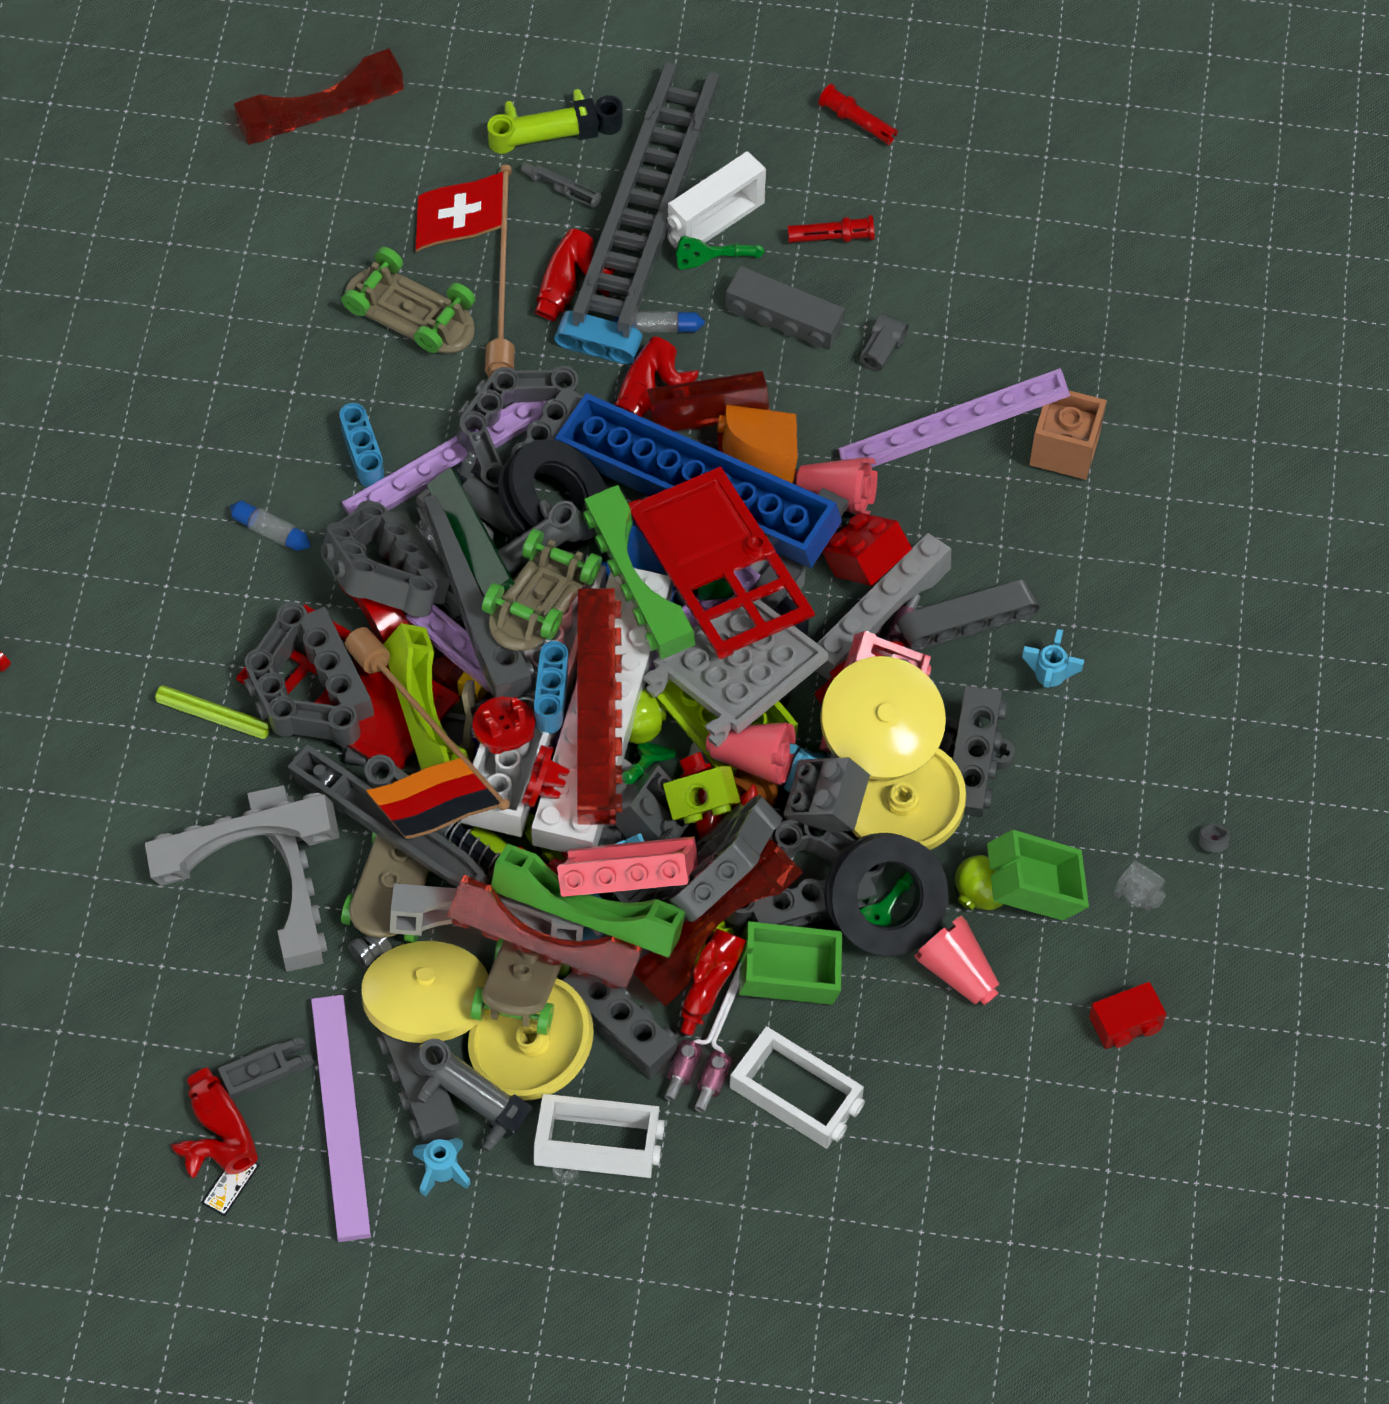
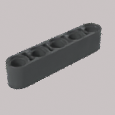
M1017 580L911 611L903 615L897 622V625L910 649L919 651L1027 619L1038 612L1040 604L1025 580Z

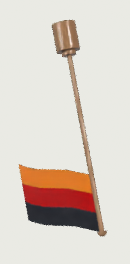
M366 627L357 628L352 631L345 641V648L365 672L372 674L382 671L459 758L425 768L392 784L366 790V793L406 839L415 838L437 831L474 814L495 808L507 810L510 806L509 800L503 799L388 670L386 666L390 659V653Z

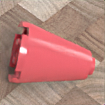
M871 457L801 465L799 470H795L793 484L817 495L822 488H825L849 500L846 512L854 515L860 513L870 514L871 511H866L868 504H874L878 479L877 471L872 470L871 464H876V462Z
M783 722L749 725L739 734L731 729L727 739L718 748L709 742L708 737L711 733L708 734L706 750L710 752L711 758L773 784L781 785V783L787 781L794 759V754H790V744H795L796 740L793 724Z
M960 916L952 921L953 926L949 929L943 928L918 950L919 953L915 954L914 957L919 963L976 1005L981 1001L985 1006L999 994L996 988L1000 984L967 920Z

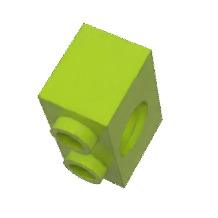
M731 766L716 767L663 784L672 820H684L685 824L703 820L702 814L711 811L713 816L731 812V805L740 803ZM702 788L707 793V800L704 804H701L698 799V793Z

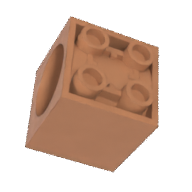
M1069 391V397L1043 406L1034 434L1029 465L1087 480L1101 434L1107 400Z

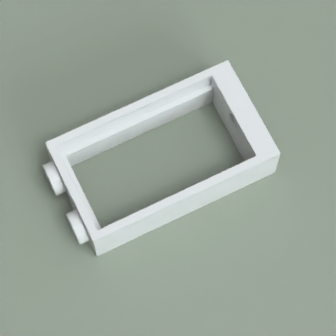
M747 151L669 202L667 238L670 244L677 248L682 236L700 239L706 243L764 204L766 168Z
M767 1026L730 1075V1088L826 1149L833 1140L838 1142L847 1129L845 1123L851 1115L856 1117L865 1103V1100L862 1099L864 1086ZM773 1050L847 1095L826 1126L752 1080Z
M543 1094L534 1143V1165L651 1178L653 1165L659 1166L661 1146L656 1145V1140H663L665 1120H659V1106ZM557 1119L648 1129L645 1150L553 1141L551 1139L554 1121Z

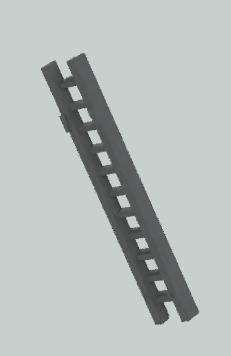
M665 63L574 306L573 325L579 326L580 322L584 323L588 310L619 317L618 331L623 332V337L629 338L668 230V203L679 197L682 192L719 89L720 74L708 72L702 92L697 93L672 87L676 76L677 64ZM666 101L696 108L694 113H689L664 106ZM659 121L688 127L687 133L659 128L657 124ZM651 141L681 147L679 154L650 148L649 146ZM643 162L672 167V174L642 168ZM636 182L666 188L664 195L634 189ZM628 203H634L659 210L657 215H651L626 208ZM620 224L650 230L651 232L649 237L619 231ZM616 246L642 252L643 254L641 258L611 252V248ZM604 267L635 275L632 280L603 273ZM596 289H602L627 295L625 301L595 295Z

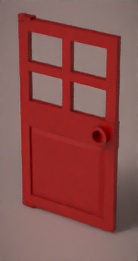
M718 467L643 500L638 499L628 503L633 521L719 659L733 655L736 650L815 616L814 610L722 467ZM767 560L779 579L746 592L734 572L754 563ZM724 577L736 597L704 611L692 590ZM785 588L798 609L765 622L753 602ZM743 607L755 627L723 641L710 620Z
M303 605L307 613L315 611L309 606ZM332 621L341 640L345 642L351 631ZM294 650L289 659L300 666L285 682L288 695L309 671L317 675L315 665L310 663L306 656ZM353 658L352 662L371 698L374 716L359 721L360 737L356 742L347 747L367 759L375 755H386L402 770L405 767L406 761L415 752V748L396 688L382 671L372 674L367 673ZM246 667L236 677V680L244 685V680L248 679ZM432 680L434 705L438 719L441 722L460 700V695ZM327 689L314 703L330 705Z

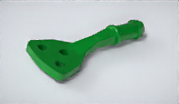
M688 236L680 238L676 249L677 265L681 270L698 267L718 256H734L735 258L738 256L759 258L765 253L763 246L758 244L738 245L736 243L727 246H708L700 239Z
M649 742L639 744L637 753L641 759L637 764L632 765L628 771L625 770L622 774L623 783L634 784L637 779L643 777L644 771L654 761L675 758L676 751Z
M907 871L901 878H898L892 892L883 901L860 909L867 921L874 925H891L892 907L896 900L905 891H908L913 884V878Z

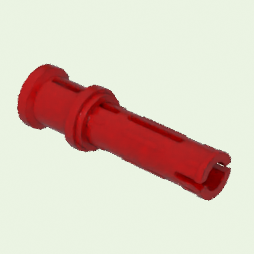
M832 83L826 86L819 97L818 105L830 108L837 113V117L845 120L848 118L887 145H890L895 140L892 135L897 136V129L858 106L854 97H847L837 91L836 86Z
M868 215L867 218L861 219L844 217L841 219V222L787 225L789 244L793 242L843 239L846 242L859 238L875 240L873 215Z

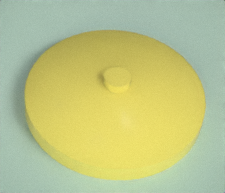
M877 656L852 663L834 678L823 698L820 722L825 742L835 758H851L870 774L869 779L894 780L916 772L932 758L944 735L946 715L943 700L937 687L922 670L898 658Z
M938 748L932 758L922 768L908 776L894 780L869 779L856 827L852 831L853 834L859 839L874 833H894L913 839L929 850L936 848L955 832L964 815L966 788L961 771L952 758Z
M418 941L403 944L379 956L366 971L361 989L363 1008L369 1020L380 1031L393 1038L412 1043H424L429 1039L450 1040L466 1033L479 1022V1020L471 1019V1008L475 992L478 987H484L488 973L483 964L473 954L458 946L438 941Z
M558 978L547 1001L554 1004L553 1019L547 1036L537 1034L538 1020L530 1019L529 1027L522 1026V1020L501 1016L500 1012L498 1019L494 1020L491 1019L490 1009H487L483 1019L469 1031L468 1051L474 1070L509 1096L516 1094L522 1100H535L542 1098L543 1094L551 1095L575 1078L589 1056L594 1033L590 1010L574 988Z

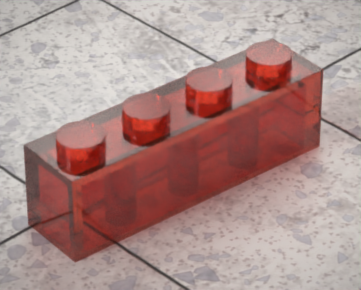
M763 371L647 389L651 421L672 431L699 429L704 426L718 424L719 415L725 416L726 405L769 410L768 387Z

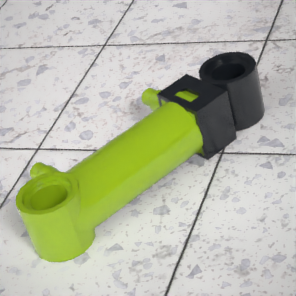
M575 89L573 91V107L517 117L513 102L507 101L504 104L505 114L495 115L487 123L488 145L492 151L505 154L511 152L518 145L578 135L579 140L598 137V131L605 135H613L618 133L623 126L622 102L615 96L606 95L600 97L594 107L592 98L584 99L581 90Z

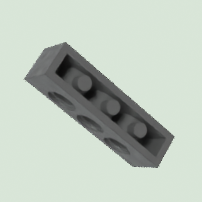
M965 686L953 761L961 771L964 780L968 776H976L981 780L975 787H969L965 784V815L983 817L984 808L990 809L993 790L987 788L989 778L995 779L998 761L992 759L994 749H1000L1003 731L997 730L999 719L1005 720L1007 702L1002 701V691ZM979 717H985L991 723L987 727L980 728L974 724V721ZM980 746L986 752L981 757H973L969 754V750L972 747Z
M586 959L562 980L573 987L586 1002L592 1016L593 1028L649 1080L677 1055V1038L674 1033L665 1026L663 1028L654 1021L652 1013L642 1005L639 1007L631 1000L630 993L622 985L616 986L610 981L608 973L600 965L596 964L594 966ZM594 993L605 995L604 998L599 1000L593 999L590 996ZM619 1013L628 1016L625 1020L613 1018L614 1015ZM640 1034H646L650 1039L638 1041L635 1037Z

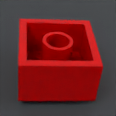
M860 513L852 517L846 527L832 536L822 554L836 578L872 586L912 550V547L898 521Z

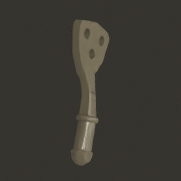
M468 680L464 684L462 691L466 719L460 747L466 749L469 761L473 764L475 760V743L472 742L471 729L476 712L474 680Z

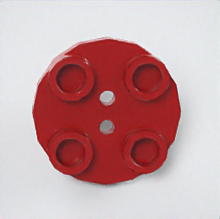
M501 696L490 699L480 705L474 714L472 725L475 737L483 746L488 747V750L493 754H501L504 751L518 749L527 742H530L535 735L536 722L533 711L525 702L517 697Z
M548 745L547 747L540 746L522 799V803L527 804L529 807L533 808L535 806L538 796L559 799L561 793L553 787L563 788L566 784V781L559 778V775L568 776L570 771L568 768L550 760L554 747Z

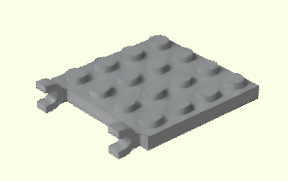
M761 600L753 602L765 622L780 616ZM743 607L710 620L723 641L755 627ZM697 625L693 628L695 646L662 660L660 656L654 660L656 669L648 672L643 678L649 684L646 687L647 692L654 698L663 692L667 681L671 680L718 717L705 726L706 730L711 733L708 737L709 742L718 748L727 739L731 729L739 734L829 660L828 651L795 626H791L736 650L733 655L719 659L700 626Z

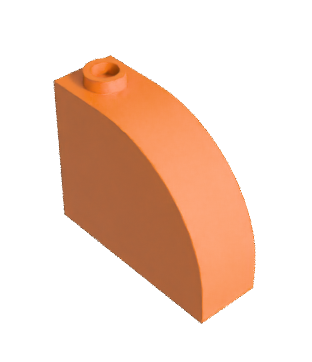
M726 405L725 416L719 415L717 433H722V449L724 453L793 483L798 459L796 414Z

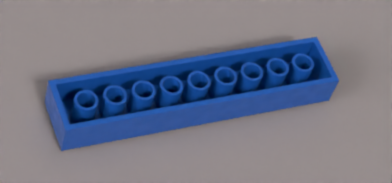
M585 393L555 437L556 441L565 443L582 453L594 465L599 474L648 496L655 495L718 467H722L754 519L771 542L776 553L809 568L813 567L842 522L836 502L588 393Z

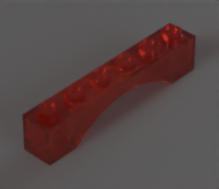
M390 48L364 57L357 68L345 79L321 92L290 98L259 94L234 103L236 121L248 145L263 142L273 136L291 132L296 128L316 123L326 117L341 114L346 110L369 104L388 95H394L404 90L403 72Z
M769 839L760 854L758 863L698 919L692 922H683L680 938L669 958L651 951L639 960L637 966L632 970L633 974L667 1006L689 984L691 971L697 955L716 927L743 906L765 897L780 895L803 873L802 870L776 843Z
M464 874L446 915L452 918L451 922L457 926L467 929L470 926L482 930L481 934L489 939L499 941L500 938L512 942L511 946L519 951L529 953L530 950L542 954L541 958L549 963L559 965L562 962L572 966L571 970L576 974L589 977L592 974L602 978L601 982L604 985L614 989H619V986L627 988L642 947L624 942L610 935L598 939L577 941L559 939L543 934L527 926L513 915L501 901L493 886Z

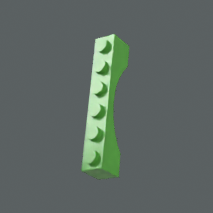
M616 485L585 498L586 511L583 512L584 520L589 529L594 528L598 535L595 536L596 543L601 553L607 552L610 560H607L613 577H620L623 583L619 585L626 602L632 601L635 607L632 609V613L638 626H645L648 632L645 634V639L650 650H657L662 660L695 646L694 631L681 606L664 599L652 591L641 580L632 566L628 555V541L633 522L630 507L619 486Z
M508 843L495 863L490 891L668 958L680 938L685 911L658 899L633 903L616 902L590 894L563 897L560 893L558 875L548 868L537 854Z

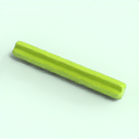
M164 685L160 686L156 692L155 698L157 703L261 739H266L270 732V724L265 720Z

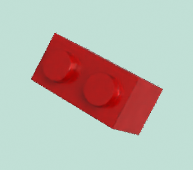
M1149 981L1092 1003L1089 1018L1104 1048L1107 1049L1113 1046L1116 1048L1126 1046L1133 1038L1143 1034L1148 1037L1158 1033L1164 1025L1167 1013Z

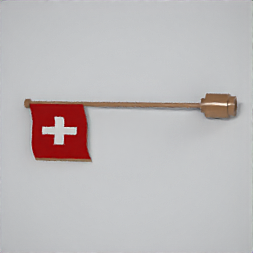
M502 165L500 173L483 179L440 187L418 196L416 252L441 243L473 238L501 228L498 338L486 345L485 372L488 375V379L498 368L509 367L514 369L515 347L510 341L503 338L508 176L511 175L512 171L509 165Z

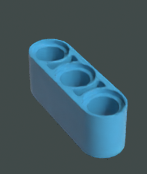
M573 311L564 312L554 336L555 342L565 349L626 365L633 363L643 338L642 333L632 327L629 338L623 337V332L618 331L617 322L591 315L586 316L584 323L580 322L579 326L573 325Z
M348 403L341 408L339 413L342 435L360 484L364 487H369L384 478L383 459L366 410L358 403Z
M558 641L545 643L541 648L534 700L535 726L540 732L549 734L557 732L563 724L569 673L568 649L563 643Z

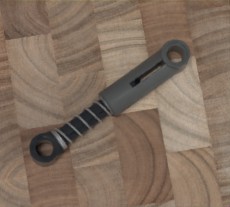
M386 755L371 757L367 761L364 770L369 786L374 789L392 784L408 776ZM386 769L390 771L384 779L374 778L378 770ZM460 820L435 831L466 852L473 861L475 860L481 869L485 868L488 871V876L493 878L495 863L500 852L496 854L490 849V845L486 846L480 841V837L476 838L470 833L471 829L466 830L463 828Z

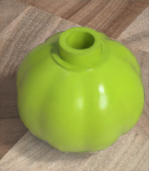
M646 688L642 690L629 742L635 744L652 741L661 731L662 722L666 721V709L657 698H654L647 692Z
M984 855L969 857L956 870L955 885L960 894L957 900L969 911H972L974 908L987 911L995 910L1004 905L993 901L991 875L995 871L990 869L989 857Z

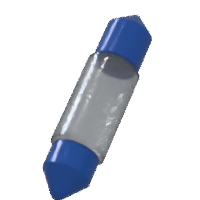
M639 310L633 327L642 334H677L678 332H697L705 324V321L697 312ZM619 317L614 318L612 321L618 323Z
M243 500L230 505L232 518L248 526L250 530L295 551L311 547L307 534L295 525L262 508H256Z

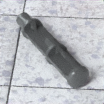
M524 162L521 167V172L530 176L532 181L536 182L540 178L554 185L555 191L591 208H596L601 201V194L552 172L541 165L534 166ZM575 185L594 193V195L575 187ZM572 193V194H574V195H576V196H578V197H581V198H583V199H585V200H587V201H589V202H591V203L589 204V203H587V202H585V201H582V200H580V199H578V198H576V197H574V196H572V195H570V194Z

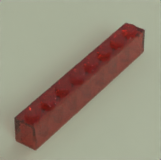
M615 588L578 589V825L616 824V812H622V793H616V784H622V765H616V756H622V737H616V728H622V709H616V701H622V682H616L615 673H622V654H615V646H622L621 627H615V619H621V600H615Z

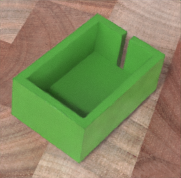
M1011 830L987 843L990 869L995 871L991 875L994 902L1062 921L1089 908L1082 850L1017 830Z
M748 921L741 935V938L745 939L746 943L740 957L742 965L739 975V995L828 1005L834 1004L841 992L842 931Z

